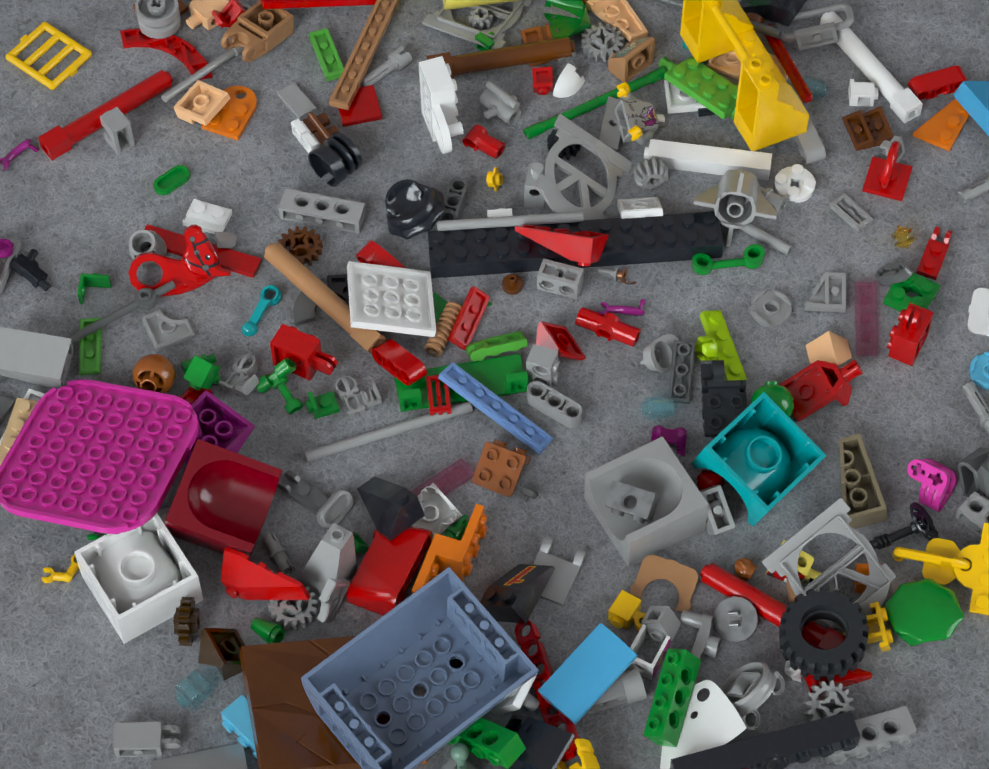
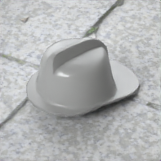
M666 334L655 339L644 348L643 360L640 361V364H645L649 370L660 373L671 370L674 340L679 341V339L672 334Z

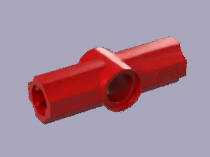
M584 307L580 308L575 320V325L595 332L598 337H605L608 339L607 341L614 339L632 347L636 345L641 334V329L621 322L619 317L612 313L602 315Z

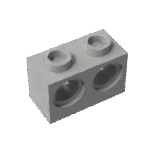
M543 259L537 274V289L578 299L583 285L584 269Z
M533 344L526 360L528 384L540 381L549 387H552L553 384L557 385L560 377V372H558L560 367L558 351Z
M974 491L958 508L955 518L981 537L983 523H989V500Z

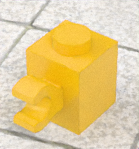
M621 590L608 610V620H610L614 627L626 630L634 622L635 629L640 631L642 624L639 622L643 621L646 613L640 612L642 600Z

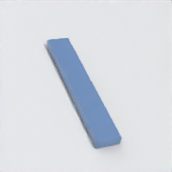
M452 362L439 374L438 379L540 455L553 441L552 436Z

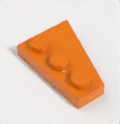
M955 98L914 131L913 136L950 151L970 114Z

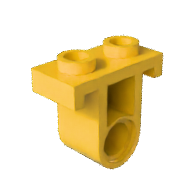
M879 602L870 603L872 612H876V614L866 616L867 625L869 626L867 644L883 641L879 643L881 651L891 650L890 643L894 641L891 629L886 630L884 622L888 621L886 608H881Z

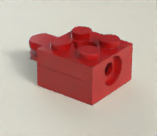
M909 303L906 310L902 309L898 318V325H894L889 337L891 338L887 345V348L890 349L888 357L912 366L929 334L934 312Z
M282 323L270 342L273 365L276 366L282 360L290 358L297 368L292 373L311 381L317 370L331 375L334 368L338 365L335 357L321 351L320 340L316 336L303 333L294 326H287Z

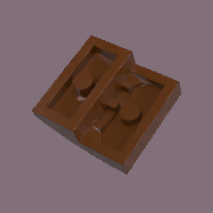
M881 106L863 114L859 110L842 117L856 151L880 146L884 140L891 142L894 137Z

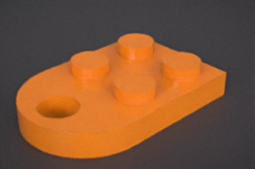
M231 86L223 90L229 93L231 99L207 126L202 124L201 127L204 130L239 141L256 111L257 99L251 89L244 86ZM239 93L246 94V97L243 99L236 98V95Z

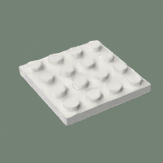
M348 261L347 278L351 327L428 337L435 336L436 323L430 271Z

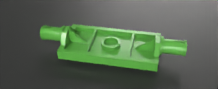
M666 56L659 61L658 67H665L667 70L664 76L665 80L723 120L727 117L734 120L738 92L737 86L703 63H697L692 56L678 65Z

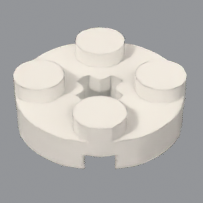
M794 164L792 167H786L777 173L774 181L775 192L782 197L787 196L788 201L795 203L804 202L813 195L816 181L814 176L804 169L802 165ZM791 182H798L799 187H791Z

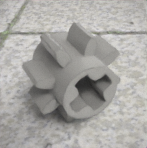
M479 7L471 10L469 24H472V28L480 31L491 28L493 15H489V9Z

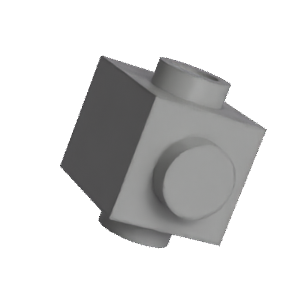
M650 606L641 624L647 626L646 630L654 641L660 642L664 641L667 635L671 637L670 641H673L681 622L669 606Z

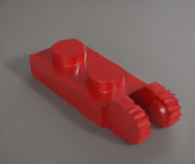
M937 226L934 228L931 239L929 238L916 272L918 275L934 280L938 277L952 236V231L948 230L943 243L936 241L940 233V227Z

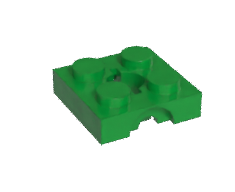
M912 273L907 280L891 286L884 298L883 304L900 312L902 309L906 310L909 303L928 310L931 301L939 293L941 285ZM914 292L918 296L911 298L906 293Z

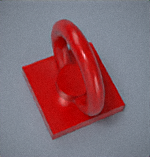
M898 141L892 142L886 160L872 157L862 189L863 192L898 201L903 200L913 166L896 162L900 148Z

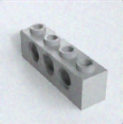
M285 188L279 205L280 219L360 234L366 215L365 203L356 200L340 199L339 197L324 196L318 193L302 192L297 189Z
M907 706L855 720L860 733L858 746L850 751H836L824 758L827 764L834 763L839 765L847 761V758L853 756L863 758L874 750L884 752L890 749L891 745L899 743L901 746L911 743L915 738L917 729ZM884 729H892L895 733H887ZM863 735H869L873 739L866 740L865 738H863Z

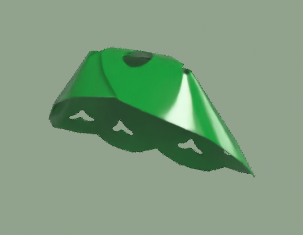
M581 0L546 1L545 7H551L552 4L554 7L566 10L579 17L573 18L544 13L545 18L551 23L549 29L553 39L571 38L585 31L586 28L589 29L591 27L587 6L585 7Z

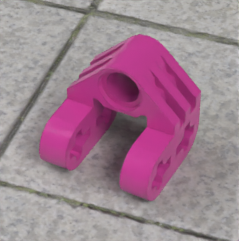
M916 459L911 461L907 467L909 476L922 483L918 502L940 512L958 484L957 472L933 459Z

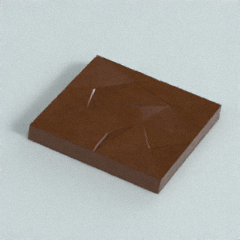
M356 636L241 646L240 660L259 769H362L318 716L301 681L302 676ZM381 714L376 720L379 724L384 725L390 721L388 715Z

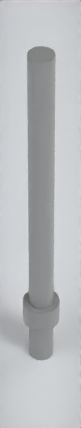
M244 47L229 49L161 96L164 102L169 101L232 57L242 54Z

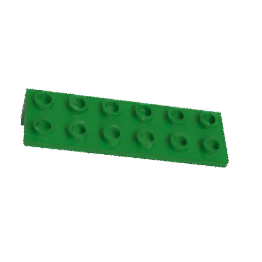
M520 354L456 364L497 396L527 392L528 375L527 371L523 369ZM447 366L426 369V376L439 375ZM426 376L410 386L403 384L394 377L401 412L429 408ZM439 380L443 406L446 405L444 382ZM431 381L433 406L437 407L435 381ZM449 387L451 404L468 402Z

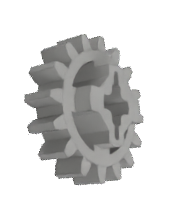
M599 23L598 27L592 24L591 30L586 28L585 34H582L581 48H583V53H588L589 59L595 57V61H598L599 58H602L603 62H606V58H610L613 53L623 49L624 37H621L622 32H616V26L610 28L609 23L606 26H602V23Z
M309 586L305 587L311 595L309 600H283V602H281L282 600H270L268 607L269 612H271V619L276 620V623L279 625L284 624L285 630L293 626L294 631L297 630V625L305 628L306 621L312 623V615H317L318 602L315 600V592L310 593Z
M832 680L828 681L827 685L825 681H819V687L812 685L811 689L813 692H806L805 694L809 700L803 701V704L808 706V709L803 711L804 714H810L807 721L811 722L833 716L840 711L844 713L854 710V707L849 706V702L854 699L846 696L849 693V689L841 690L843 684L837 683L834 686V681ZM822 693V696L816 700L818 695ZM829 703L836 706V708H826V706H821V704Z

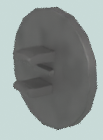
M734 596L726 598L718 604L714 611L713 622L716 631L721 637L727 641L740 642L748 639L755 632L758 625V614L750 601Z

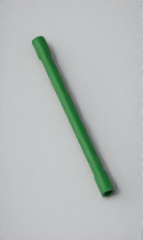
M660 67L643 77L627 83L630 87V93L663 80L665 72H667L665 67ZM617 88L560 114L569 120L605 105L609 96L618 99L617 92L619 90ZM558 115L524 128L523 132L525 136L528 135L527 139H532L554 128Z

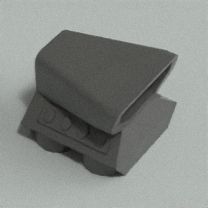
M980 447L959 462V476L963 496L969 497L974 491L979 493L981 490L982 494L989 500V448Z

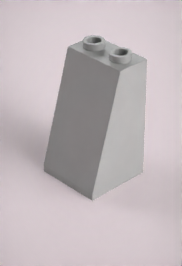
M0 327L1 376L49 388L55 387L59 389L64 386L74 352L72 339Z

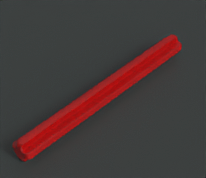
M764 35L802 102H812L813 95L781 39Z

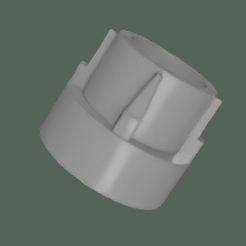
M138 230L129 235V253L132 259L141 253H145L144 249L148 245H151V248L146 252L151 251L166 256V243L155 231ZM146 261L140 266L151 268L158 266V264L153 261Z

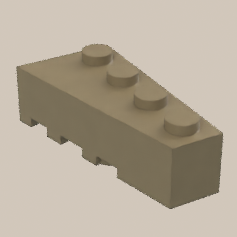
M860 433L839 439L842 499L850 508V511L847 512V515L852 520L849 522V526L857 529L887 521V508Z

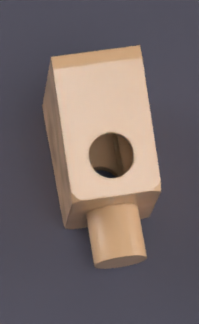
M192 0L189 4L191 16L186 19L187 25L194 29L201 24L207 30L218 26L211 12L213 10L221 12L229 0Z

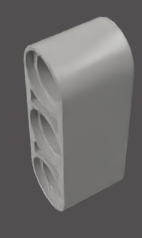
M809 117L807 132L792 137L793 141L797 142V149L801 157H804L806 161L805 165L826 158L823 143Z
M534 381L528 385L527 402L530 406L568 428H577L581 425L582 407L579 403L540 381Z

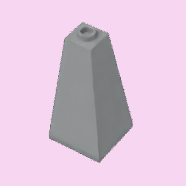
M333 523L318 544L297 581L301 582L304 587L309 586L310 592H315V595L320 597L328 579L344 578L350 581L354 573L357 572L353 533Z

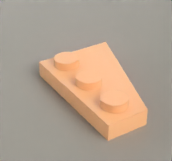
M627 0L586 1L585 7L587 6V9L606 24L609 23L611 28L616 26V32L621 31L622 36L629 42H633L637 38L647 37V29Z

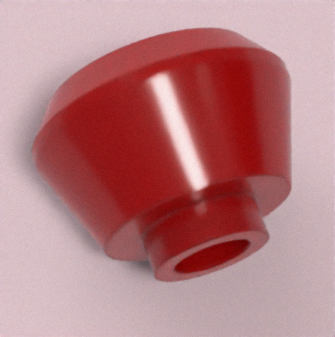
M704 470L697 476L698 481L696 485L699 491L713 485H721L722 488L725 484V479L712 470Z

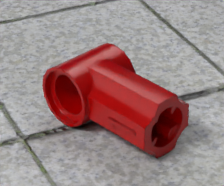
M475 124L462 140L465 147L469 146L474 149L473 151L480 150L495 159L499 158L506 148V143L489 135L487 130L478 124Z

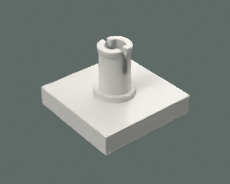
M537 675L490 711L496 715H501L519 710L522 705L531 712L535 711L540 703L537 698L529 693V690Z

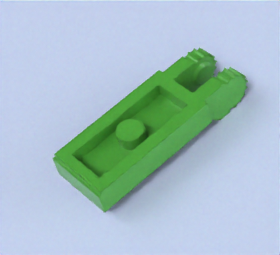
M516 331L470 343L466 347V353L472 361H482L489 355L497 356L506 351H518L522 347L528 346L524 334L521 331Z

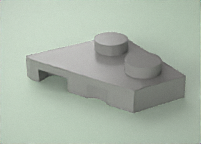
M825 272L820 279V283L813 290L810 299L806 301L804 311L845 313L846 273Z

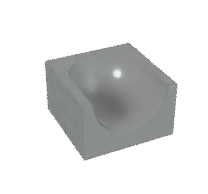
M663 436L585 473L584 499L628 567L642 561L646 556L654 555L706 528L708 503ZM614 480L656 493L660 496L652 522L645 520L644 523L632 520V515L624 513L622 517L610 513L611 508L605 505ZM633 497L628 500L627 506L629 509L636 506V498Z

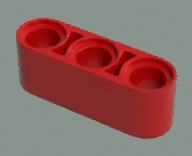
M956 65L913 77L908 82V87L919 100H928L938 97L937 95L940 94L946 95L956 92L961 83L968 81L962 68Z
M392 339L386 340L371 350L375 362L407 386L427 375L423 362Z

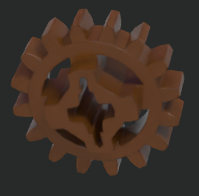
M296 226L295 231L289 228L288 234L282 233V239H278V243L285 249L288 246L289 252L304 266L306 263L312 266V260L318 261V255H322L323 245L320 235H315L314 229L307 231V226H304L303 230Z

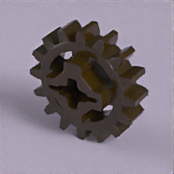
M182 597L179 608L176 607L173 622L174 634L179 636V646H192L193 636L198 635V629H200V609L195 608L194 597Z

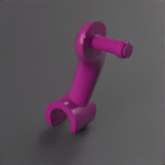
M31 139L24 140L4 158H0V163L4 166L2 172L27 147L34 150V152H38L39 149L30 144Z
M641 299L638 308L631 306H609L606 302H602L600 305L607 309L604 312H597L602 315L605 313H620L642 316L645 314L642 308L646 300Z

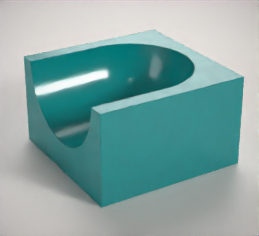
M763 392L699 453L691 465L696 470L699 468L712 470L727 480L739 493L747 507V522L755 526L827 455Z

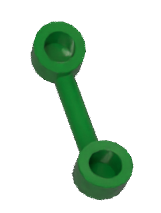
M752 244L744 250L743 258L712 261L708 255L698 253L692 258V269L697 274L703 276L710 274L712 270L745 266L749 269H756L764 261L765 250L761 245Z

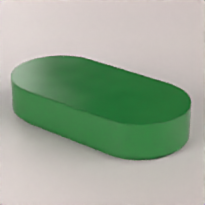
M184 165L174 166L155 179L153 183L155 192L159 195L170 194L189 181L190 170Z

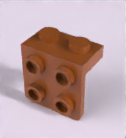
M494 439V442L486 441L472 482L510 497L514 494L523 466L529 464L531 456L526 455L527 451L514 447V450L507 448V443L497 439Z

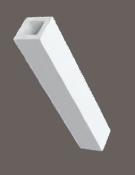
M650 139L649 147H645L644 159L650 160L654 157L656 160L661 158L668 169L725 175L727 170L743 169L755 174L757 180L769 181L772 154Z

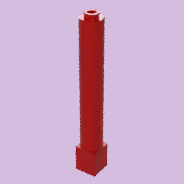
M160 70L63 128L59 125L38 137L41 149L53 161L70 151L72 145L103 128L100 116L105 112L118 107L125 115L171 88L173 82L171 74L168 71Z
M713 562L703 567L700 573L702 577L701 582L728 598L734 596L745 598L753 604L760 617L780 628L783 612H786L787 605ZM814 621L808 623L802 629L803 639L810 646L821 650L836 648L846 638V636L834 629L829 628L828 630Z

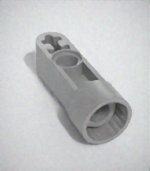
M635 668L623 672L585 715L647 699L639 669Z

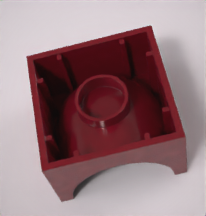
M197 439L166 517L165 526L170 534L176 538L223 554L225 548L228 547L245 553L250 557V561L279 486L282 469Z

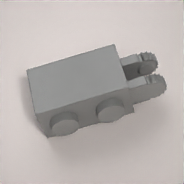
M124 720L121 723H115L113 743L115 756H163V749H177L180 747V740L176 738H163L164 736L180 735L181 727L177 725H162V722L156 720H146L145 722Z

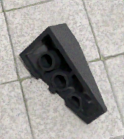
M374 476L357 488L377 531L389 541L425 516L418 497L403 486Z

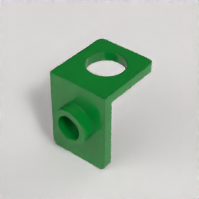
M81 273L77 291L79 303L83 304L86 287L111 288L109 275Z

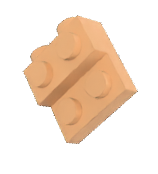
M197 80L176 103L174 110L177 117L191 124L198 122L207 126L231 98L229 93Z

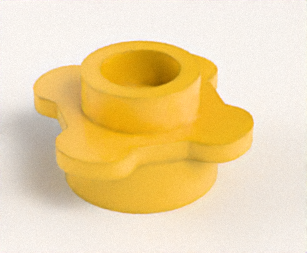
M494 167L493 171H489L486 178L488 187L494 188L495 192H498L499 185L503 184V175L499 173L498 167Z

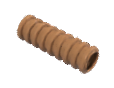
M448 302L443 309L438 323H436L435 336L430 337L424 346V349L430 355L438 357L442 355L448 343L447 339L462 308L458 303Z

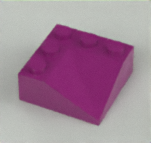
M206 390L191 404L197 414L199 432L184 462L188 464L197 439L238 453L254 430L255 425Z

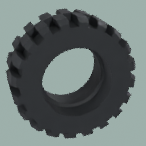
M820 588V592H815L814 589L807 590L806 596L799 594L795 597V603L789 602L786 606V612L782 614L779 630L780 649L783 650L784 659L786 661L790 660V667L794 671L799 668L801 670L800 675L806 678L808 675L814 676L813 680L820 681V677H826L827 681L834 680L836 675L842 678L847 675V670L854 671L857 668L858 662H861L864 658L869 634L867 617L865 613H861L862 607L858 602L853 604L852 597L848 594L844 597L841 596V591L834 589L833 592H827V588ZM814 620H831L844 630L846 638L836 648L821 650L810 646L803 639L802 629Z

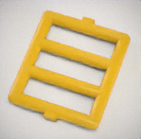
M43 22L29 35L25 34L20 38L21 42L6 54V60L49 89L54 90L69 76L73 77L78 72L77 69L92 56V52L48 22ZM44 31L53 35L26 60L22 61L16 57ZM59 40L67 44L40 70L37 71L31 67L34 62ZM73 50L81 54L54 80H50L45 76Z

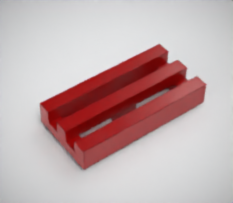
M439 375L426 376L430 416H434V413L443 415V412L452 414L449 386L445 383L446 406H442ZM431 381H435L438 407L433 406Z

